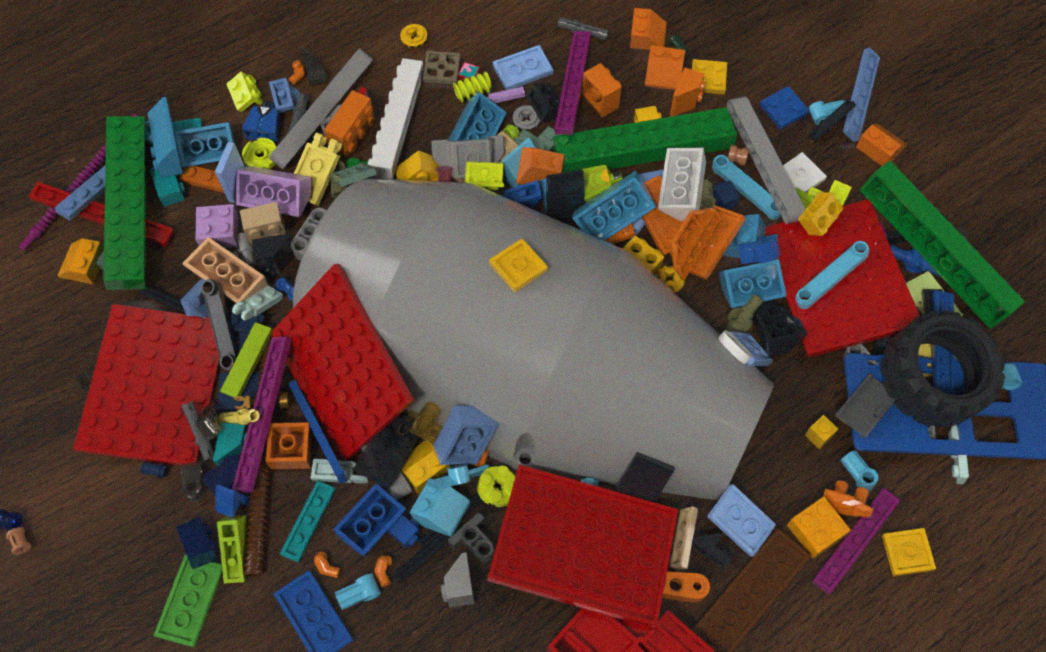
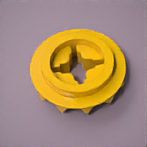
M411 24L402 29L400 38L403 45H408L409 48L411 46L417 48L418 45L423 46V43L427 41V31L421 25ZM417 33V37L411 39Z
M665 265L663 268L658 269L655 274L674 293L681 290L685 282L674 270L673 265L671 267ZM674 275L673 281L669 280L665 283L666 276L671 277Z

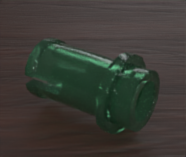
M677 34L672 36L669 40L670 46L674 47V49L685 50V55H687L689 50L682 42V37Z

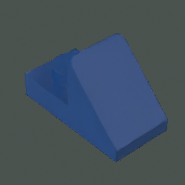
M538 180L504 191L506 198L521 205L526 204L531 209L542 198Z
M217 484L215 509L218 513L233 518L241 504L249 505L251 500L249 497Z

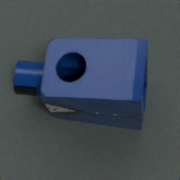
M265 101L263 107H252L242 127L246 139L257 140V138H267L273 142H279L280 116L278 110L274 109L273 102Z

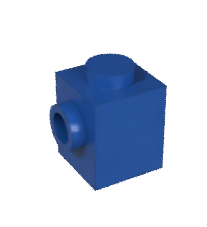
M403 515L387 531L405 549L409 546H414L418 542V536L420 535L419 525L412 518L408 520Z

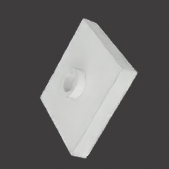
M803 152L783 165L794 188L797 187L808 193L810 187L815 188L827 178Z

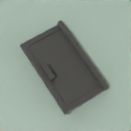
M870 373L835 416L858 432L861 438L867 437L896 399L890 398L884 385L873 378V374Z

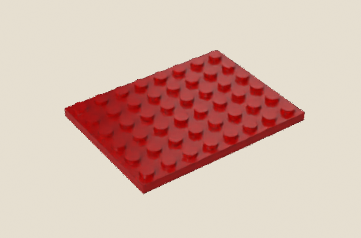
M868 199L842 206L843 210L838 215V218L834 220L823 236L809 235L800 221L789 224L782 222L767 226L765 229V236L778 234L781 254L777 259L780 262L786 290L785 298L792 317L796 316L807 332V336L801 341L808 358L896 335L915 318L920 317L874 208ZM858 241L867 243L869 254L866 260L859 264L810 308L801 309L798 307L796 294L800 289L840 257L854 243Z
M333 264L273 329L272 336L292 339L286 363L335 457L340 461H349L414 402V399L341 265Z
M112 304L73 450L81 453L196 468L200 449L198 445H195L194 441L196 439L181 406L193 401L205 429L220 364L210 318Z
M519 464L487 581L656 628L678 509Z

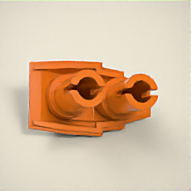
M837 481L834 491L825 489L823 497L827 499L838 514L871 517L873 508L866 505L869 495L867 489L858 487L856 488L855 496L848 495L846 492L849 485L844 481Z

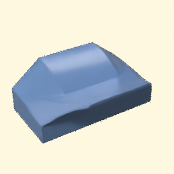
M286 78L269 82L278 113L291 110L297 105L300 94L299 90L292 87Z
M200 279L180 300L187 316L209 318L204 294L201 290V285L205 281L203 279Z

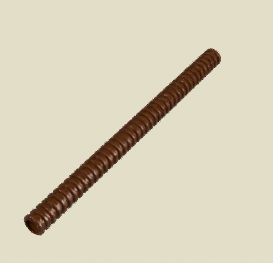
M272 335L260 357L259 363L261 365L259 366L258 386L262 378ZM267 438L253 492L249 495L251 499L249 505L251 506L248 508L250 511L248 517L250 519L247 521L249 524L247 529L249 531L247 532L248 538L246 542L248 544L246 549L248 550L245 552L247 556L245 557V562L247 563L244 565V568H246L244 575L249 577H259L263 574L261 570L263 564L261 563L264 561V558H262L264 551L262 550L265 548L263 545L265 539L263 537L266 535L264 532L266 526L264 524H266L265 518L267 514L265 512L267 507L265 506L268 504L266 500L268 499L267 493L269 491L267 489L269 486L267 482L269 481V476L267 475L270 474L268 470L270 468L266 463Z

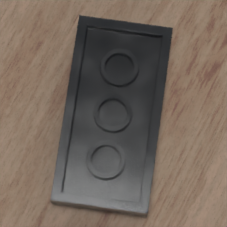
M401 413L397 417L406 418L411 423L410 430L405 435H399L394 431L390 422L368 443L353 469L387 489H390L425 428V426Z

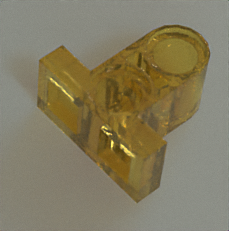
M428 401L420 412L411 409L406 417L411 423L409 431L434 445L443 426L437 423L441 414V408L436 403Z

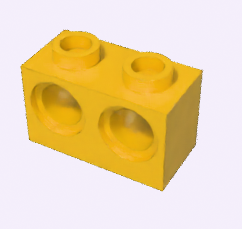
M819 192L798 220L809 235L823 236L834 220L838 218L843 207L833 193Z
M636 235L623 248L638 259L653 274L663 266V254L659 250L653 249L644 239H640Z

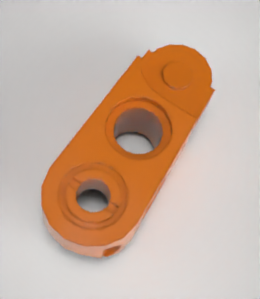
M667 572L662 598L692 603L701 602L709 593L710 583L704 575L698 573ZM677 582L680 585V590L675 591L671 589L670 583ZM693 585H701V589L697 591L693 588Z

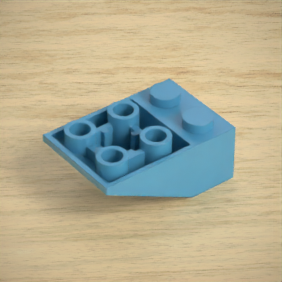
M759 214L745 215V222L723 256L740 258L739 244L756 242L759 237L765 236L766 225Z

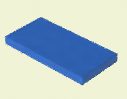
M310 570L273 593L308 652H338L354 641Z

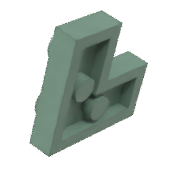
M548 126L537 138L523 129L518 134L519 137H515L513 141L520 145L529 138L537 149L552 151L553 136L561 134H555V130Z

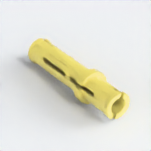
M255 409L225 412L219 415L218 421L220 424L246 425L250 422L258 421L259 412L255 411Z

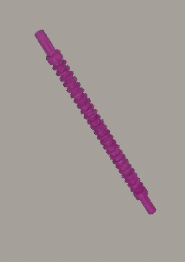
M106 143L105 147H102V151L99 150V154H95L96 158H92V162H89V166L86 165V169H82L83 173H79V177L75 178L76 181L73 180V184H69L70 188H66V192L73 193L88 180V177H92L91 173L94 174L95 169L98 170V166L102 165L101 162H105ZM49 207V212L46 211V215H42L43 219H39V223H35L36 227H32L29 230L30 234L18 246L19 249L25 251L36 238L42 235L45 227H49L48 223H52L51 220H55V215H59L56 213L55 208Z

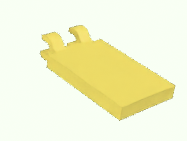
M319 133L315 134L312 144H306L294 174L311 177V196L308 202L317 206L321 202L331 179L330 175L334 172L340 158L336 153L342 148V143L332 138L329 141L328 148L323 147L328 138Z

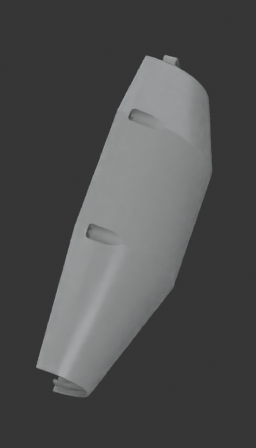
M362 179L347 187L327 210L323 208L314 209L291 242V248L295 257L301 261L294 285L293 308L333 264H340L414 399V402L401 413L441 432L454 405L474 406L499 423L486 449L490 450L488 456L516 470L520 464L573 480L581 481V479L594 478L598 480V483L616 486L635 453L639 452L674 467L672 476L662 490L663 493L719 500L735 473L775 385L755 366H750L748 363L743 364L736 359L719 341L718 337L720 334L628 251L473 183ZM523 238L548 266V271L514 293L489 265V259ZM528 458L530 463L522 464L520 460Z

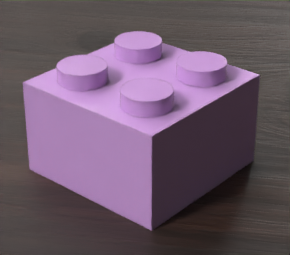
M233 204L196 207L195 240L199 246L209 237L223 248L238 247V240L236 238L238 235V214Z

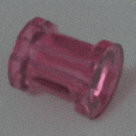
M452 166L436 167L438 182H452Z

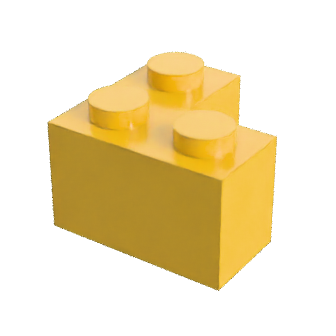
M419 150L396 167L397 180L445 182L449 179L448 172L433 160L432 155Z

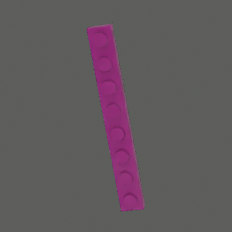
M574 31L555 124V134L573 135L583 84V73L585 72L591 41V32Z
M272 337L253 408L259 412V419L256 422L249 423L232 490L238 493L253 492L292 340L288 337Z

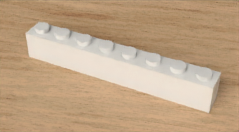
M402 58L401 64L397 66V78L393 79V91L389 92V104L385 105V117L381 118V130L377 131V143L372 148L373 156L372 159L369 158L368 165L375 168L377 174L371 177L381 179H393L422 81L423 61Z

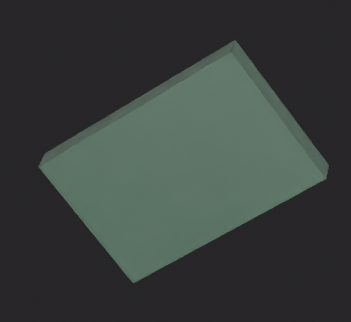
M361 163L332 173L330 176L334 183L343 187L377 174L375 168Z

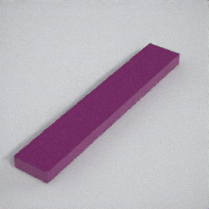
M883 487L869 505V507L873 508L871 517L861 516L812 582L830 595L900 502V499Z

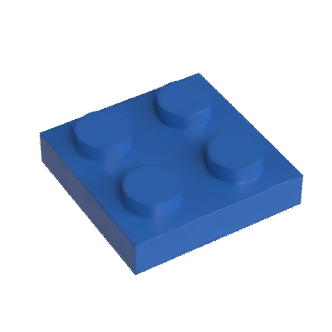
M789 86L765 98L759 104L780 130L807 116L810 111Z

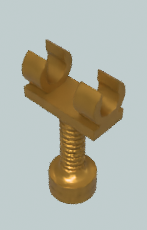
M288 392L279 393L275 405H279L280 408H289ZM249 395L246 398L237 396L233 400H237V402L243 401V405L234 407L238 410H251L254 408L256 399Z

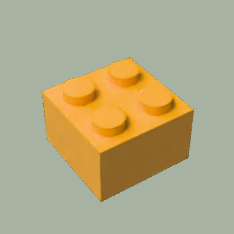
M822 497L793 517L787 524L788 528L811 555L812 559L840 541L851 531L825 497Z

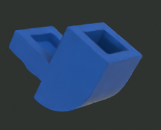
M778 234L759 237L756 242L738 245L741 264L765 263L777 259L781 254Z

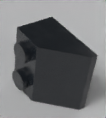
M290 233L252 239L254 261L260 274L266 277L280 274L293 260L295 255L291 248L292 238Z

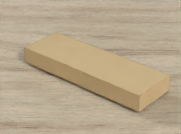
M693 506L680 510L670 561V569L675 571L688 568L698 508Z

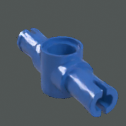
M894 245L890 246L894 257L905 264L907 271L912 273L929 271L941 277L914 248L906 251Z

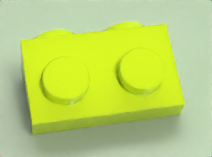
M243 72L238 73L227 83L236 109L240 112H243L254 102L259 105L263 103L261 93L256 87L255 79Z
M466 161L465 183L488 187L489 190H499V187H504L502 182V162Z

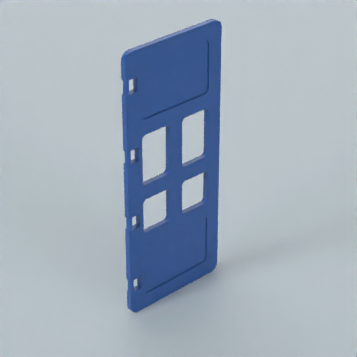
M850 353L845 357L844 367L848 399L870 373L873 374V378L883 384L886 377L881 375V360L886 355ZM918 357L921 372L933 374V368H928L927 363H933L932 358ZM955 359V395L959 396L963 394L965 388V375L957 359ZM868 360H877L878 365H868ZM1004 362V364H1014L1022 380V385L1017 389L1008 390L1010 403L993 402L989 407L974 415L1012 418L1017 443L976 441L971 418L961 424H956L959 436L958 441L931 439L928 426L914 421V416H906L893 404L867 437L861 438L860 434L852 429L853 444L860 451L1046 460V365Z

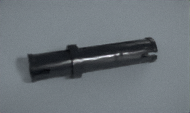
M847 98L832 114L819 122V125L808 134L814 142H817L826 132L829 133L837 122L856 107L855 102L851 101V98Z

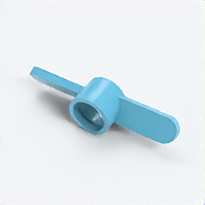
M467 464L447 468L448 476L427 482V489L437 491L453 485L467 483L470 481V478L482 475L486 469L490 468V465H484L472 470H468Z

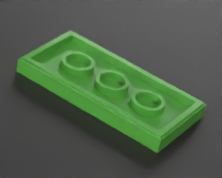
M184 555L153 635L154 637L193 648L196 647L223 575L222 564Z

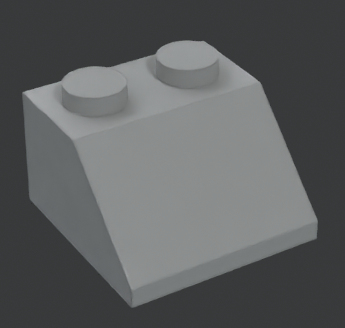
M466 552L459 556L444 576L445 584H441L442 597L444 602H448L449 608L474 604Z

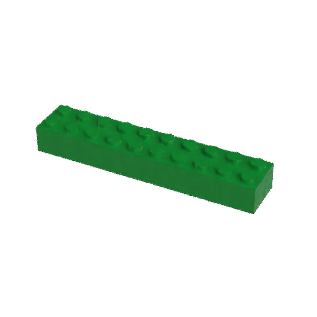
M725 107L576 132L573 135L553 136V151L564 154L561 173L606 165L608 169H615L665 160L667 148H704V153L730 149L731 145L736 143L737 133L729 110Z
M106 116L103 274L106 290L146 289L145 117Z
M888 161L875 171L860 188L863 195L990 329L1011 315L1025 302L891 161Z

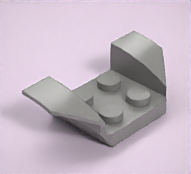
M503 135L486 136V139L449 141L448 139L431 141L432 157L455 179L465 178L466 161L498 162L504 154Z

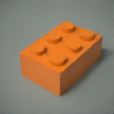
M352 90L325 127L324 133L328 138V145L331 138L342 143V148L337 154L348 158L356 150L358 142L365 137L368 128L374 124L375 117L371 98Z

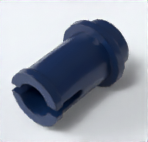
M144 461L140 472L141 474L157 476L158 479L167 477L169 467L165 463L155 464Z

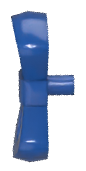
M286 277L279 278L275 284L276 290L285 291L289 301H293L294 286L288 282Z

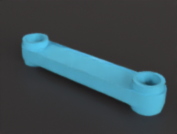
M716 156L712 164L714 173L721 176L725 181H731L734 188L763 211L768 218L776 220L781 217L771 195L729 161L726 156Z
M863 241L854 243L840 257L800 289L796 294L798 307L801 309L810 308L817 300L866 260L869 254L867 243Z

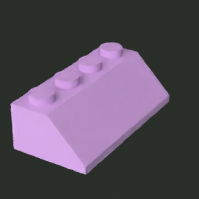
M252 166L236 169V205L252 208L277 202L281 214L297 217L302 215L311 196V177Z

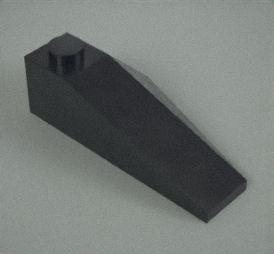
M775 299L763 301L752 317L760 342L769 358L787 354L807 336L801 321L796 316L792 317L787 312V308L778 305L774 301Z

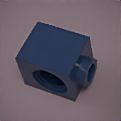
M731 181L720 182L713 188V197L717 206L727 210L738 207L740 196Z

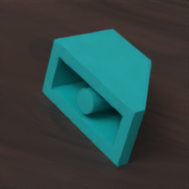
M150 169L159 199L164 207L185 200L183 195L186 192L182 182H178L176 176L161 178L159 170Z
M221 423L213 462L217 467H223L242 453L248 431L245 425Z

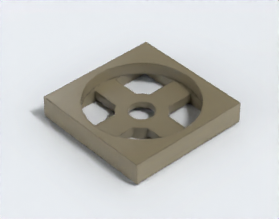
M427 51L422 77L423 82L452 84L454 82L457 85L461 53ZM439 58V60L436 63L431 62L432 60ZM446 58L451 59L455 64H448ZM439 65L445 66L444 69H439L438 67ZM427 70H436L437 76H430ZM454 71V75L444 77V72Z

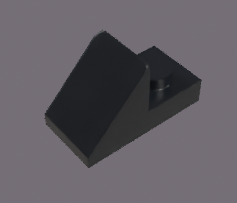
M723 533L694 538L691 547L726 570L733 558L730 557V553L725 549L715 547Z

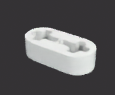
M725 330L718 337L723 346L743 364H746L752 357L750 351L730 332Z

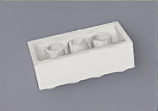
M667 148L658 209L679 221H684L690 211L700 210L706 167L704 148Z

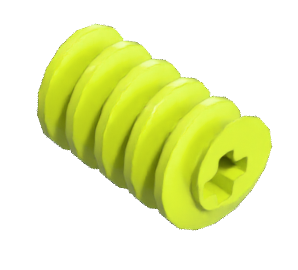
M486 71L483 73V76L477 74V79L475 76H471L470 80L465 78L464 83L461 80H458L457 85L454 82L452 83L455 94L462 103H464V97L469 101L470 95L474 96L478 91L483 94L485 90L487 94H490V88L492 87Z

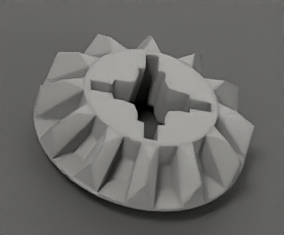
M521 106L513 113V123L522 130L529 129L531 131L532 128H537V125L540 123V119L532 106ZM523 117H525V118L530 117V121H528V120H525V121H524V118H523Z

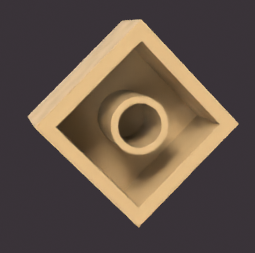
M277 202L240 210L243 229L251 246L252 239L287 234Z

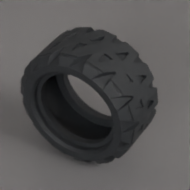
M944 310L938 314L937 311L922 314L919 318H915L889 341L883 352L886 356L881 360V375L886 377L883 385L888 396L896 399L894 405L903 414L914 416L913 420L923 425H935L937 428L961 424L989 407L997 399L998 393L1003 388L1005 374L1002 372L1005 364L1002 352L997 351V342L989 331L985 332L982 329L980 323L969 316L962 318L958 312ZM921 344H933L943 347L957 358L965 375V388L962 395L943 393L926 380L918 362V351Z

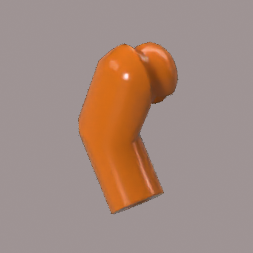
M299 60L294 61L292 64L294 74L288 79L292 86L305 76V67Z
M319 552L314 558V563L319 573L338 578L341 568L329 565L327 561L328 555L325 552Z
M389 555L380 556L377 559L374 570L382 588L391 584L386 573L387 567L392 564V558Z

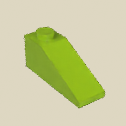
M237 515L233 518L226 516L217 521L224 584L245 582L246 575H244V570L246 568H244V565L247 563L245 562V557H247L245 552L247 551L246 545L248 544L246 542L248 538L246 515Z

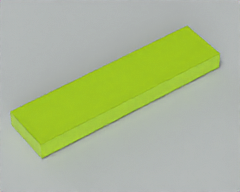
M254 323L220 390L222 394L233 398L242 395L273 333L272 328Z

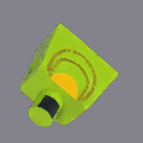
M606 165L583 169L585 180L584 199L586 203L623 179L621 172L610 173Z

